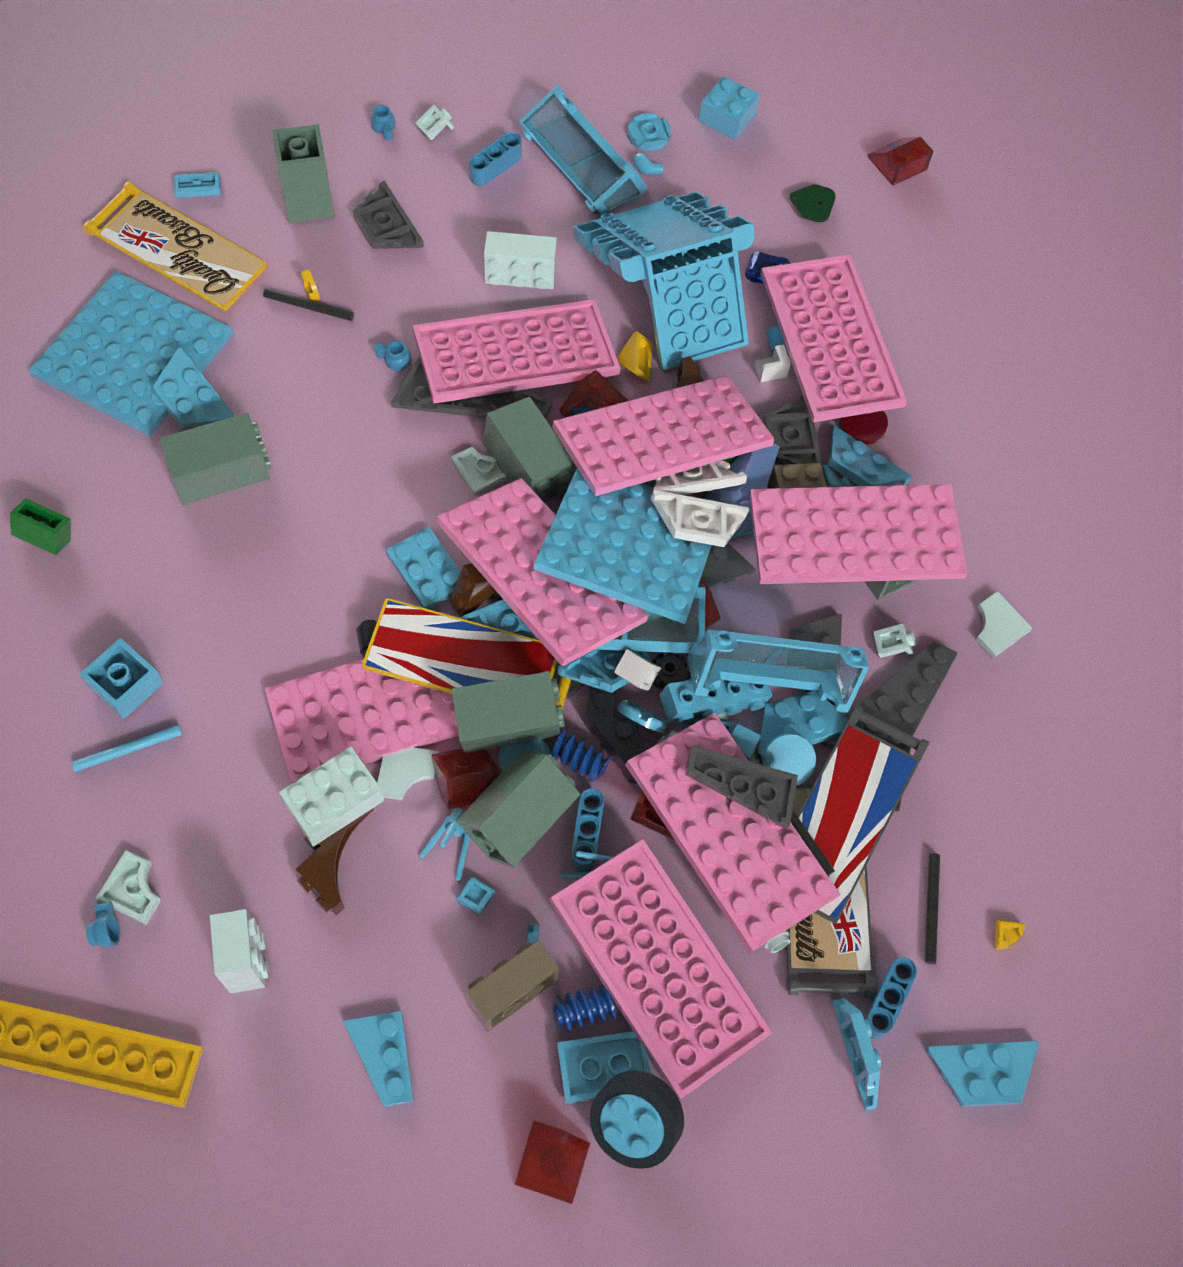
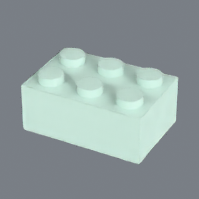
M487 231L484 251L485 283L554 289L557 237Z
M349 747L279 792L284 805L313 847L384 801L382 789L352 747Z
M246 909L210 915L214 974L230 994L265 988V979L269 978L267 960L264 961L262 950L267 948L265 933H261L260 925L256 924L255 917L251 918Z

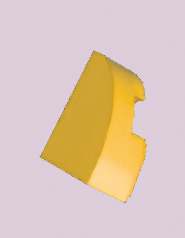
M310 270L301 271L303 286L309 299L319 302V293Z
M997 920L995 922V949H1006L1014 945L1024 933L1025 923Z

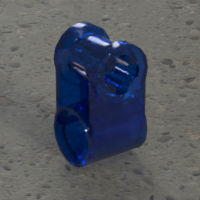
M753 252L745 271V277L751 282L764 284L761 276L762 268L778 266L781 263L783 265L791 263L785 257L773 256L763 252Z

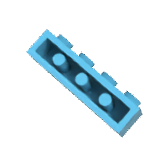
M692 680L667 684L659 694L668 722H679V724L690 723L696 718L703 717L704 719L713 713H716L717 716L722 713L734 715L748 708L751 711H756L765 707V703L773 696L769 685L721 680L718 689L711 686L707 697L694 695Z

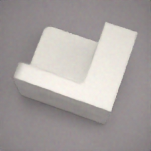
M778 345L775 346L771 358L756 360L754 365L760 382L786 378L791 362L785 346Z
M627 649L617 665L615 673L638 688L648 691L661 667L638 653Z

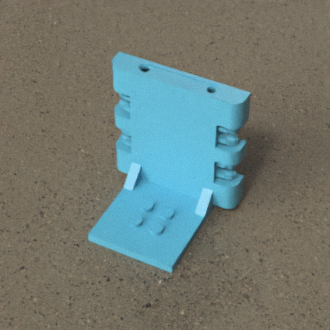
M698 191L678 197L667 196L663 198L664 201L618 214H603L600 219L573 226L575 240L590 253H595V256L604 264L611 265L613 271L626 281L635 282L642 280L650 301L659 365L663 371L680 366L682 358L691 356L693 361H697L749 345L738 251L745 250L752 245L754 241L753 223L740 215L729 218L728 208L722 205L710 207L709 198Z

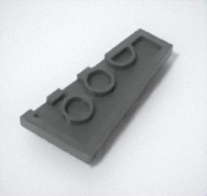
M692 745L689 750L685 775L785 829L790 826L798 775Z

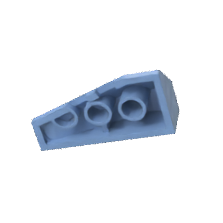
M774 443L773 446L739 455L730 465V470L734 473L744 472L747 475L746 484L707 491L704 497L705 500L748 507L747 517L737 529L741 532H744L753 525L750 490L766 489L780 447Z

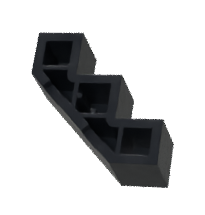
M590 688L585 726L599 740L601 747L607 755H613L612 761H615L627 781L638 784L625 764L628 760L648 750V748L635 746L639 723L633 720L613 717L617 693Z

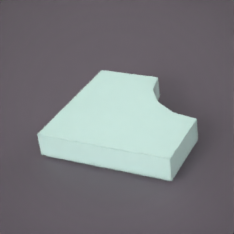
M473 447L451 456L452 463L474 497L508 481L494 457L485 456L477 452Z
M998 591L977 607L982 615L984 626L976 641L992 658L998 656L1032 629Z
M411 747L383 756L377 784L382 789L383 797L403 800L406 791L414 783L424 779H434L439 751Z
M125 850L95 900L101 904L111 901L114 910L147 925L161 902V899L151 891L148 883V873L152 863Z

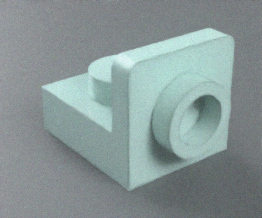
M435 105L416 122L430 140L446 125L451 130L454 128L450 122L452 117L444 108L439 110Z
M903 623L873 631L880 658L905 651L908 655L914 654L912 646L916 645L913 631H908Z

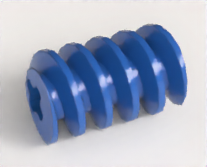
M565 728L554 744L552 756L556 760L561 757V764L564 766L570 763V770L572 771L580 768L579 775L582 777L589 773L588 781L594 782L606 771L613 755L603 759V749L596 754L593 753L595 744L585 748L586 739L583 738L578 743L575 742L577 734L573 733L570 737H567L568 728Z
M603 984L599 985L598 994L593 987H589L587 997L582 990H577L576 999H574L570 992L566 993L564 1002L559 995L554 996L553 1013L559 1033H561L562 1024H565L567 1029L571 1031L573 1021H576L579 1027L583 1028L584 1018H587L590 1024L594 1025L596 1015L600 1017L602 1022H606V1014L608 1012L614 1020L616 1019L613 999Z

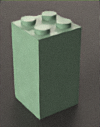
M319 124L272 130L277 166L289 223L334 218Z
M531 397L487 413L483 444L491 456L494 457L503 474L505 473L509 483L522 478L544 503L550 498L566 494L571 483L575 464Z
M249 413L160 438L168 468L182 505L270 479L267 470L271 469L266 447L262 441L257 421L251 422Z
M549 671L451 689L459 739L465 753L556 737L560 735V728L565 727L561 705H555L556 701H560L557 680L551 679Z
M522 751L456 822L490 860L515 867L579 797L580 793L575 789L574 786L576 784L573 779L559 770V763L553 756Z

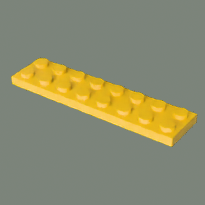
M0 1000L1 1066L181 1108L186 1107L204 1051L202 1046Z

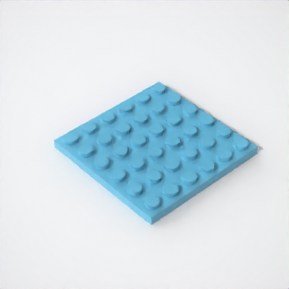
M115 271L34 363L29 372L36 379L151 437L169 414V411L154 394L152 387L176 350L181 347L199 371L203 373L233 336L234 332L231 327Z
M577 468L537 556L533 569L685 624L711 545L673 538L651 501L654 488L640 483L595 496Z

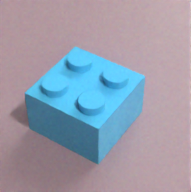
M723 76L701 102L699 122L736 140L757 114L760 94Z
M121 638L79 674L86 686L123 720L164 684L158 671Z

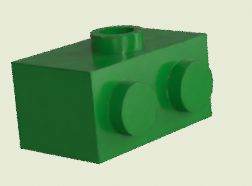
M26 498L10 512L12 536L54 555H57L71 541V519Z

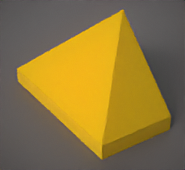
M636 331L618 355L617 360L619 364L644 381L649 382L651 380L652 342Z

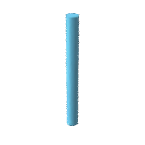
M179 725L73 761L72 766L74 771L78 772L182 735Z

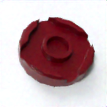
M884 411L842 417L839 422L842 431L863 442L865 445L874 444L877 440L882 439L888 427V419Z

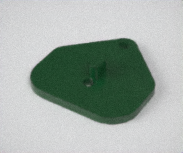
M817 184L799 189L789 195L790 201L802 218L818 223L829 219L836 198L835 192L832 189Z

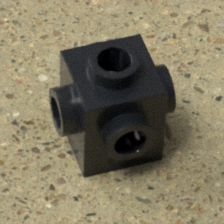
M670 652L666 655L661 653L652 660L654 664L661 667L653 682L658 689H664L667 684L686 681L691 678V674L686 668L688 665L679 654L675 656Z

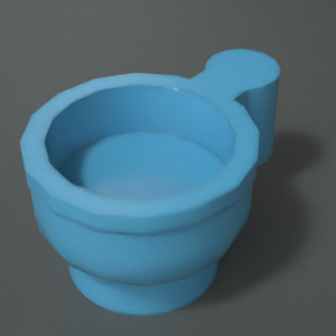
M379 105L373 110L371 127L375 132L384 134L386 140L393 138L392 130L395 128V119L389 107Z
M393 341L388 347L381 343L375 345L376 357L384 358L388 368L400 371L406 369L411 364L410 351L403 342Z
M112 902L95 905L96 920L87 924L86 936L89 944L101 947L117 945L120 940V928L113 914L114 907Z

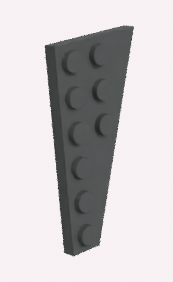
M419 356L393 397L391 407L486 418L489 412L531 397L546 419L553 407V401L524 389L433 404Z
M933 642L859 705L864 708L863 711L914 736L958 652ZM854 709L846 715L849 719ZM860 720L857 721L856 726L903 751L906 750V744ZM839 738L824 741L820 744L833 750Z

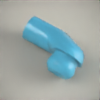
M642 153L635 155L634 165L642 174L663 175V163H651L646 155Z
M828 464L823 466V474L829 487L854 486V482L845 476L843 478L837 476L835 470L829 467Z

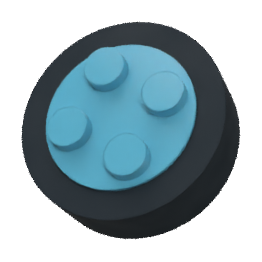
M631 1070L621 1072L612 1077L597 1094L590 1109V1126L596 1142L610 1158L627 1167L645 1169L662 1163L670 1155L683 1133L684 1112L677 1095L667 1083L648 1072Z

